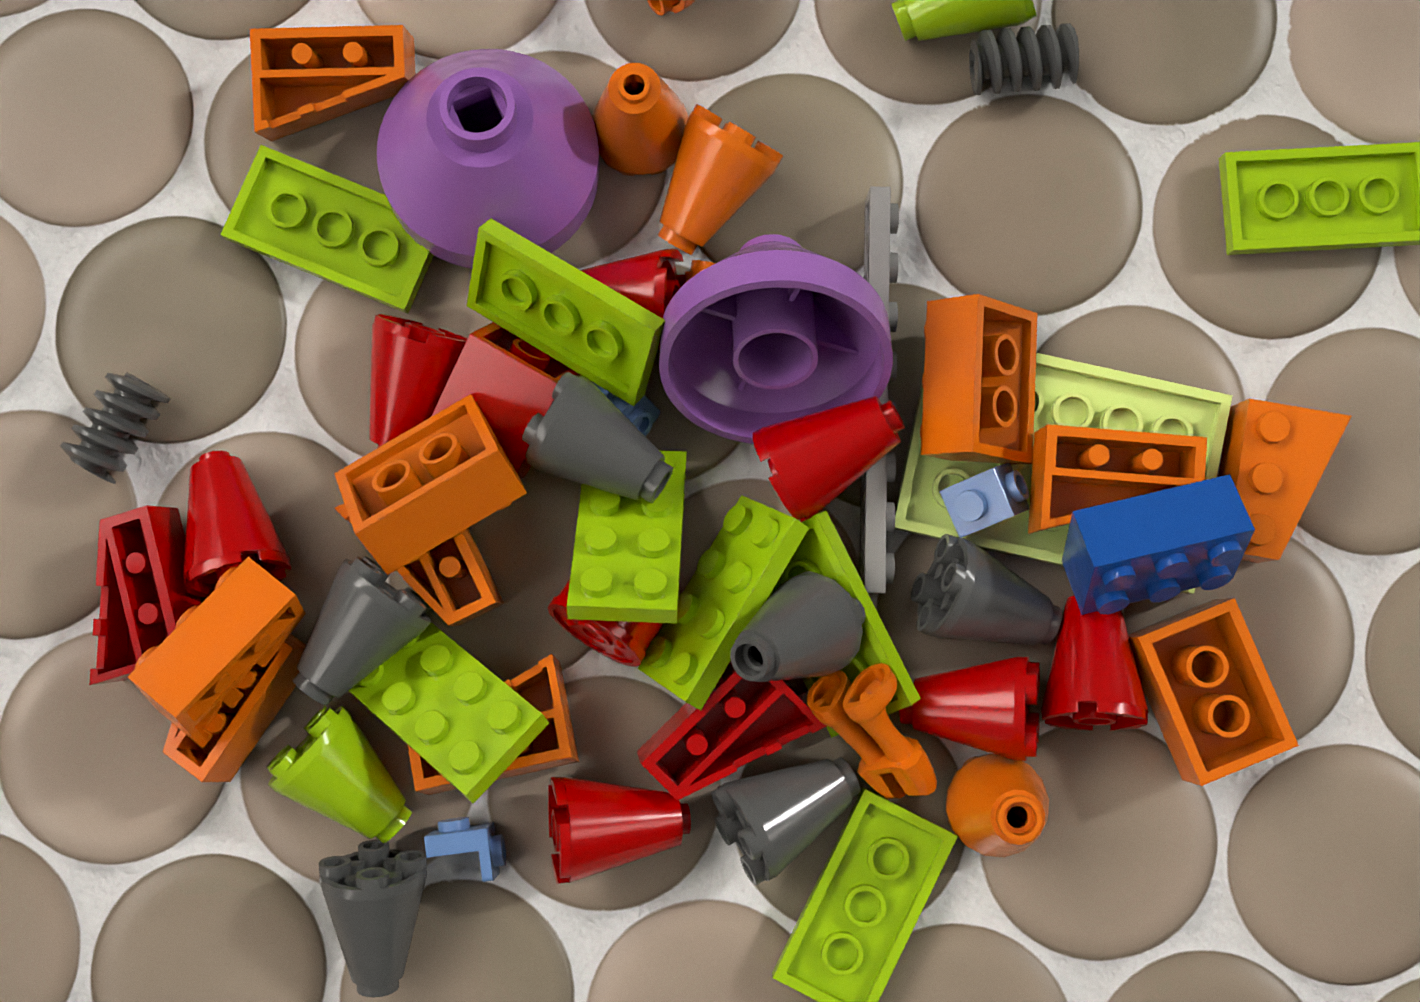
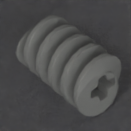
M1063 23L1059 25L1055 33L1051 25H1041L1035 35L1033 29L1030 26L1019 29L1016 37L1011 28H1001L996 39L991 30H981L977 41L972 39L969 52L970 80L974 95H981L984 80H990L995 94L1001 92L1005 78L1010 79L1014 92H1020L1024 77H1029L1032 88L1035 91L1040 90L1044 75H1049L1053 89H1060L1063 74L1067 73L1071 82L1075 84L1079 71V42L1075 28L1070 23Z
M128 372L124 376L107 373L105 378L114 387V392L96 390L94 393L104 406L103 409L98 410L85 407L83 413L93 423L92 426L73 425L71 428L80 438L81 443L78 445L62 442L60 445L74 463L112 484H116V481L107 469L124 472L127 467L126 462L118 452L135 455L138 447L129 435L146 437L149 433V430L140 418L157 420L160 416V413L151 401L168 403L171 399L158 389Z

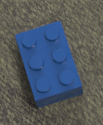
M1229 474L1073 511L1062 556V564L1081 614L1096 611L1100 614H1112L1124 609L1129 603L1150 599L1151 602H1162L1175 597L1180 591L1201 587L1203 590H1213L1226 585L1234 578L1255 528Z

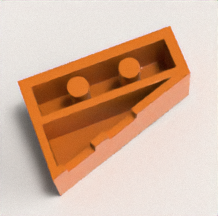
M403 25L250 29L254 132L272 142L396 96L407 81L416 74L413 36Z
M1250 398L1230 407L1219 477L1231 475L1255 528L1243 555V561L1261 563L1280 560L1352 417L1351 415Z
M1047 424L1034 432L1028 534L1068 525L1071 521L1072 512L1205 480L1207 437Z
M344 503L334 508L345 520L351 523ZM468 528L459 536L450 538L424 553L413 563L404 565L396 570L403 577V580L448 626H460L504 604Z
M247 557L238 567L230 568L219 578L215 590L199 606H193L182 614L176 623L175 630L159 646L149 648L140 656L136 662L135 670L128 676V679L162 715L203 749L213 736L206 728L224 704L230 708H234L244 695L237 689L239 684L256 663L261 667H266L306 613L296 594L250 557Z
M290 634L265 668L257 663L252 667L237 687L244 694L234 708H230L224 704L207 726L206 730L213 736L203 749L171 723L162 752L201 782H231L296 687L293 679L299 673L297 665L306 644Z
M550 654L538 661L537 665L512 680L507 679L504 681V683L540 711L549 724L496 780L579 762L561 663L553 654ZM408 746L416 792L432 795L456 789Z

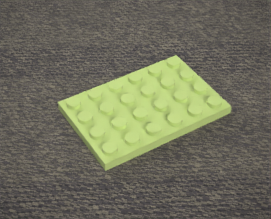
M1036 353L1034 432L1047 424L1207 437L1205 480L1217 477L1233 395ZM921 384L895 507L894 529L940 539L944 534L959 537L939 491L1004 463L950 461L921 455L920 427L923 413V386ZM1011 464L1013 471H1019L1027 484L1029 498L1026 500L1030 508L1032 464ZM1029 510L962 538L972 541L981 549L1063 566L1062 556L1070 524L1028 534ZM1195 588L1180 592L1185 594H1194Z

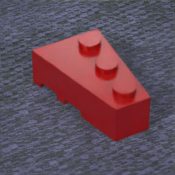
M146 505L100 519L96 586H101L99 619H93L92 634L93 636H98L96 668L90 669L89 685L128 680V676L135 670L136 662L140 656L149 648L159 646L175 630L177 621L185 611L201 604L199 596H194L186 591L183 580L186 538L178 508Z
M730 661L702 710L700 711L692 705L685 703L637 750L641 765L678 801L736 772L737 768L765 754L768 756L782 749L783 745L809 732L813 734L827 726L815 717L810 708L783 680L769 682L745 680L737 674Z

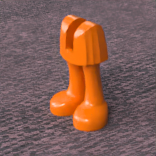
M878 663L869 666L852 683L843 671H837L829 676L819 678L809 689L807 705L821 723L836 731L861 757L857 772L875 791L886 799H898L906 794L913 797L927 796L935 791L937 779L927 754L918 740L904 737L894 727L887 714L886 706L892 700L897 690V678L888 665Z

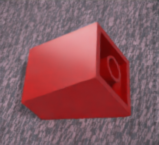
M492 322L469 334L432 416L471 394L512 462L520 480H522L531 468L525 457L529 444L522 440L528 423L537 413L545 416L554 402V399H552L553 390L566 372H570L577 377L582 375Z

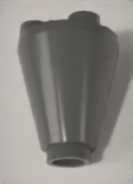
M566 372L553 390L552 399H554V402L545 416L537 413L530 420L523 433L522 440L529 444L525 455L527 463L538 471L635 501L643 498L649 503H653L669 481L673 467L664 462V455L591 380L584 376L577 377L570 372Z
M944 534L940 538L935 549L934 560L927 574L920 573L916 577L911 590V600L919 603L917 630L937 638L1033 646L1037 643L1047 645L1055 638L1061 624V609L1053 605L1049 597L972 541L949 534Z
M366 556L363 559L356 557L354 561L345 559L339 567L297 665L299 673L293 679V683L306 695L323 705H328L333 697L340 698L425 631L431 623L430 618L426 615L431 607L410 588L407 587L405 590L400 589L398 591L385 582L390 574L387 575L379 564Z
M812 571L802 572L780 584L739 634L731 648L730 658L732 666L743 679L756 682L829 676L848 666L858 653L863 634L862 624L866 617L865 609L860 601L852 598L835 580Z
M839 757L834 761L823 759L726 782L718 786L717 789L711 792V796L721 815L715 817L714 820L725 843L731 845L736 842L743 854L740 857L742 867L751 883L756 886L763 881H769L777 877L852 804V798L860 794V786L852 768L843 758Z
M369 840L358 845V852L344 856L327 857L319 862V883L351 980L356 984L358 994L372 998L383 997L394 993L399 988V980L403 977L427 878L426 853L423 851L390 849L389 842L383 844L380 840Z

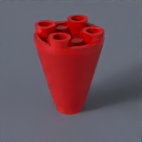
M1013 657L915 678L913 684L921 699L911 706L899 710L901 724H912L914 730L1012 760L1026 761L1027 757H1037V744H1039L1040 715L1036 712H1030V705H1037V696L1040 689V662H1029V657Z

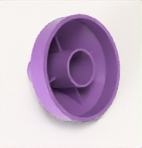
M502 49L469 50L446 56L423 68L407 81L391 101L380 126L377 141V165L380 181L399 223L415 242L425 247L430 253L449 263L472 269L478 228L492 218L552 253L568 241L579 229L587 217L597 193L600 173L598 136L593 118L585 101L575 87L555 69L540 60L514 51Z
M770 234L753 238L745 243L738 252L702 270L678 290L668 304L662 318L665 320L660 337L659 371L667 396L677 410L691 422L708 432L730 440L754 444L752 433L764 426L877 396L879 399L887 387L891 376L893 352L887 311L878 293L870 283L849 267L804 249L796 241L786 236Z

